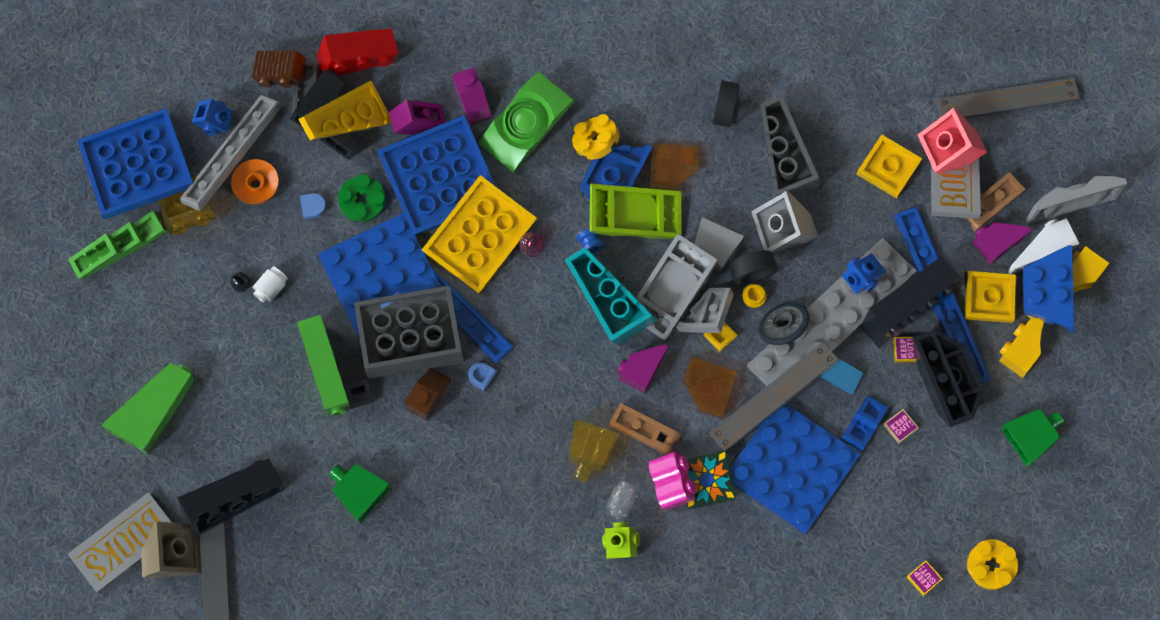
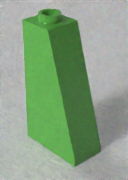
M321 315L297 322L327 415L339 416L346 413V409L351 407Z
M169 363L110 416L102 426L109 433L149 454L195 381L192 374H190L192 370L180 363L178 366Z

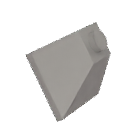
M785 191L751 211L763 249L770 250L772 253L803 245L818 236L811 214L789 191Z

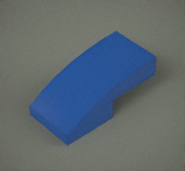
M867 395L841 440L862 452L888 410V407Z

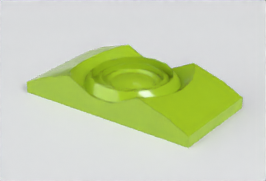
M591 184L590 232L609 236L674 239L677 233L681 235V191Z

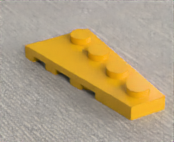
M372 81L361 85L299 119L310 140L391 124L389 112Z

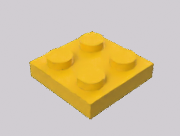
M881 135L856 175L897 199L922 158L886 136Z
M967 271L965 319L1013 323L1015 321L1016 275Z

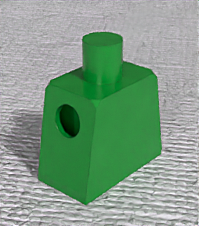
M1038 409L1005 423L1001 431L1026 466L1029 467L1060 438L1055 429L1062 426L1064 420L1058 412H1054L1046 417L1042 410Z
M338 464L329 474L338 483L332 491L359 524L391 489L386 481L356 464L348 472Z

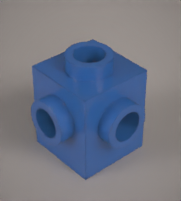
M208 99L198 101L191 123L202 128L204 133L216 136L217 134L226 133L231 127L234 111L227 108L226 104L219 100Z
M871 253L862 259L856 257L847 264L848 269L842 277L857 295L864 290L866 292L873 290L878 286V281L887 271Z

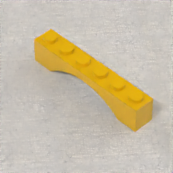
M1086 246L1081 253L1076 250L1073 254L1074 292L1091 288L1109 264V262ZM1028 316L1031 318L1026 325L1021 323L1013 333L1017 336L1012 343L1007 341L1000 350L1003 356L999 362L1021 378L1026 375L1041 355L1040 339L1044 324L1041 318Z

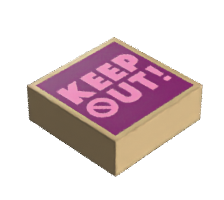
M904 409L884 423L885 428L898 444L918 430V426Z

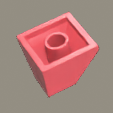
M955 108L918 134L928 159L937 174L968 166L987 153L978 132Z

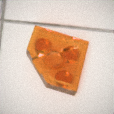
M653 143L650 189L674 191L685 180L695 174L699 168L700 146Z
M691 357L683 382L698 411L722 419L737 372Z

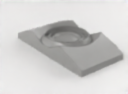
M1095 176L1088 183L1076 184L1068 188L1057 187L1043 196L1034 205L1026 218L1027 225L1115 200L1127 185V181L1125 178L1114 176Z
M678 233L637 295V298L659 319L648 326L647 329L665 341L675 329L677 323L683 318L689 305L703 287L718 262V259Z

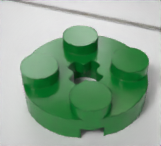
M365 174L347 180L337 194L341 212L346 218L355 222L372 221L384 209L385 192L383 187L377 180ZM359 194L362 196L367 195V202L365 204L362 202L356 203Z

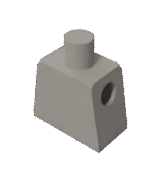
M702 217L694 244L718 259L713 270L722 273L742 245L744 236Z

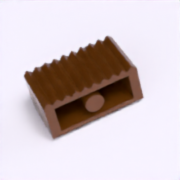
M296 50L256 51L251 78L257 81L261 87L271 88L272 84H279L282 87L290 88L293 84L302 83L306 58Z

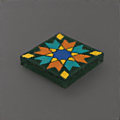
M727 451L687 459L689 463L688 477L694 482L696 487V493H694L695 500L686 503L688 510L737 500Z

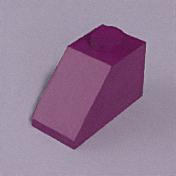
M472 67L453 74V84L469 124L472 125L491 118L492 115L475 68Z
M405 100L389 111L394 133L416 134L446 123L441 104Z
M994 222L989 227L984 225L975 232L976 237L973 244L986 260L992 264L1027 238L1031 229L1027 226Z
M662 344L630 354L628 360H622L617 370L620 373L619 381L645 394L667 353L668 346Z

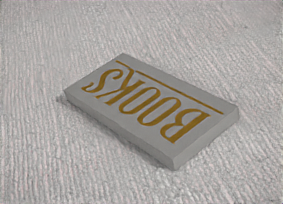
M979 158L968 166L939 174L935 173L931 165V216L979 219L981 215Z
M148 492L69 552L68 555L93 589L100 593L141 561V551L154 522H171V520Z

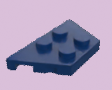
M611 146L612 151L609 154L592 161L580 184L581 191L590 200L591 184L634 187L652 151V146Z
M1068 245L1023 267L1024 314L1034 318H1041L1044 322L1052 325L1054 323L1066 327L1067 331L1075 332L1072 245Z

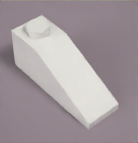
M1067 218L1061 221L1054 219L1046 223L1044 229L1011 265L1008 273L1015 274L1021 272L1024 266L1068 245H1072L1074 251L1079 242Z

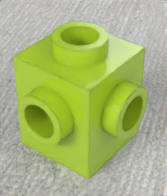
M628 522L613 523V528H605L602 544L604 549H606V558L638 557L637 547L640 545V536L636 532V527H628Z

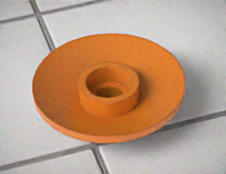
M251 159L241 163L234 170L231 178V187L235 196L242 202L253 205L264 203L272 198L279 184L275 168L270 163L260 159ZM254 181H259L260 186L257 188H253L252 183Z

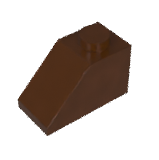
M430 368L416 382L404 402L406 410L428 421L451 379Z

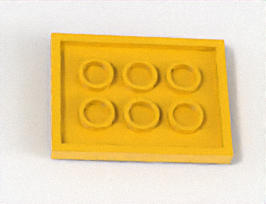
M480 175L423 247L422 251L479 294L537 218Z

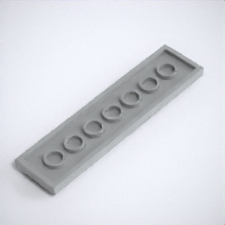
M882 238L862 257L864 258L873 253L887 271L878 281V286L870 292L864 290L856 295L841 276L806 309L809 313V324L799 338L784 345L769 344L747 367L768 386L822 341L833 352L862 324L869 308L908 281L917 270Z

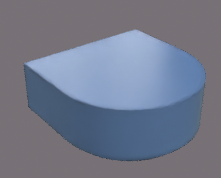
M315 193L300 195L304 220L318 218L323 215L326 210V203L321 195Z
M478 362L470 367L468 377L471 384L485 392L497 370L486 363Z

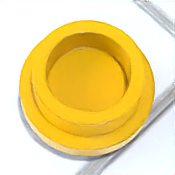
M751 284L743 291V302L751 308L761 307L766 301V291L760 285Z

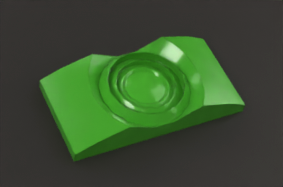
M538 71L519 89L508 107L493 120L478 144L514 173L574 103V100Z

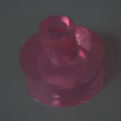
M533 232L526 233L519 242L520 251L526 256L537 257L542 252L544 246L542 236Z

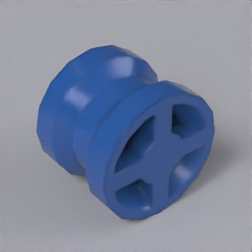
M590 228L576 236L578 242L582 243L583 248L585 247L593 253L605 247L604 240L600 239L599 234L590 232Z

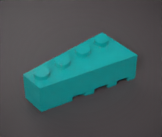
M584 247L565 259L611 342L619 345L659 320L589 249Z

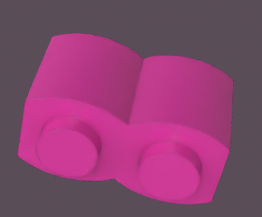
M673 452L649 462L650 474L662 509L671 510L695 500L694 493H696V487L694 482L688 477L689 463L685 456L681 453Z

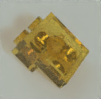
M198 175L192 176V180L194 181ZM185 191L158 200L170 235L185 234L191 227L197 225L204 227L211 220L216 219L210 201H208L202 211L182 204L180 198Z

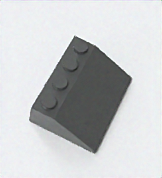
M450 285L354 302L364 368L368 379L464 362ZM392 302L386 307L381 308L380 306L383 303Z

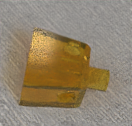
M575 419L568 463L577 465L573 478L581 482H587L591 470L601 473L619 441L620 434Z

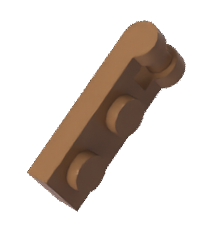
M1009 172L980 196L981 213L983 215L979 219H963H967L972 224L971 228L976 232L1024 193L1025 188Z
M622 403L619 404L609 423L610 427L657 450L663 455L672 453L674 443L678 442L681 434ZM660 434L666 436L664 443L657 440Z

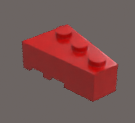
M392 28L324 35L316 58L320 74L326 69L338 76L378 66H389L394 63L398 50Z

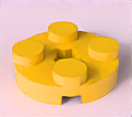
M601 114L598 117H593L585 122L576 124L572 143L581 157L586 156L590 160L599 159L612 151L611 146L614 142L618 143L619 130L606 114Z
M989 539L981 541L968 555V572L980 587L988 590H998L1007 586L1017 574L1018 560L1016 552L1012 547L999 540ZM992 558L996 559V563L999 564V568H995L994 571H990V566L986 565V561H990Z

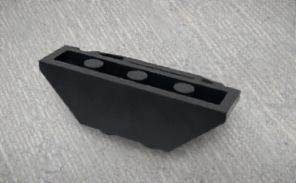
M936 329L912 337L917 367L936 412L950 428L973 420L985 390L966 346L941 334Z

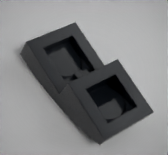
M361 356L337 363L351 409L373 403L374 398Z

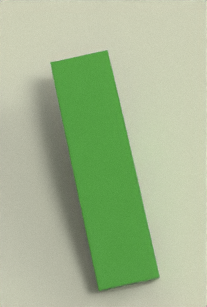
M151 211L135 223L128 222L111 235L104 234L68 260L78 279L81 280L143 248L168 231L156 211Z

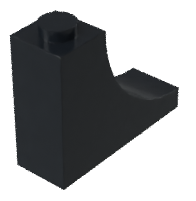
M324 69L295 109L290 120L302 127L299 119L337 99L344 82L334 72ZM347 133L319 139L346 159L350 158L358 146Z

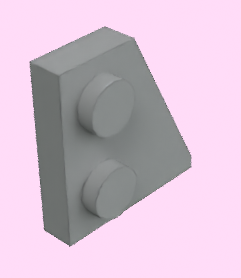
M708 288L701 299L691 307V315L684 322L679 321L676 328L678 331L721 333L734 295L731 288Z

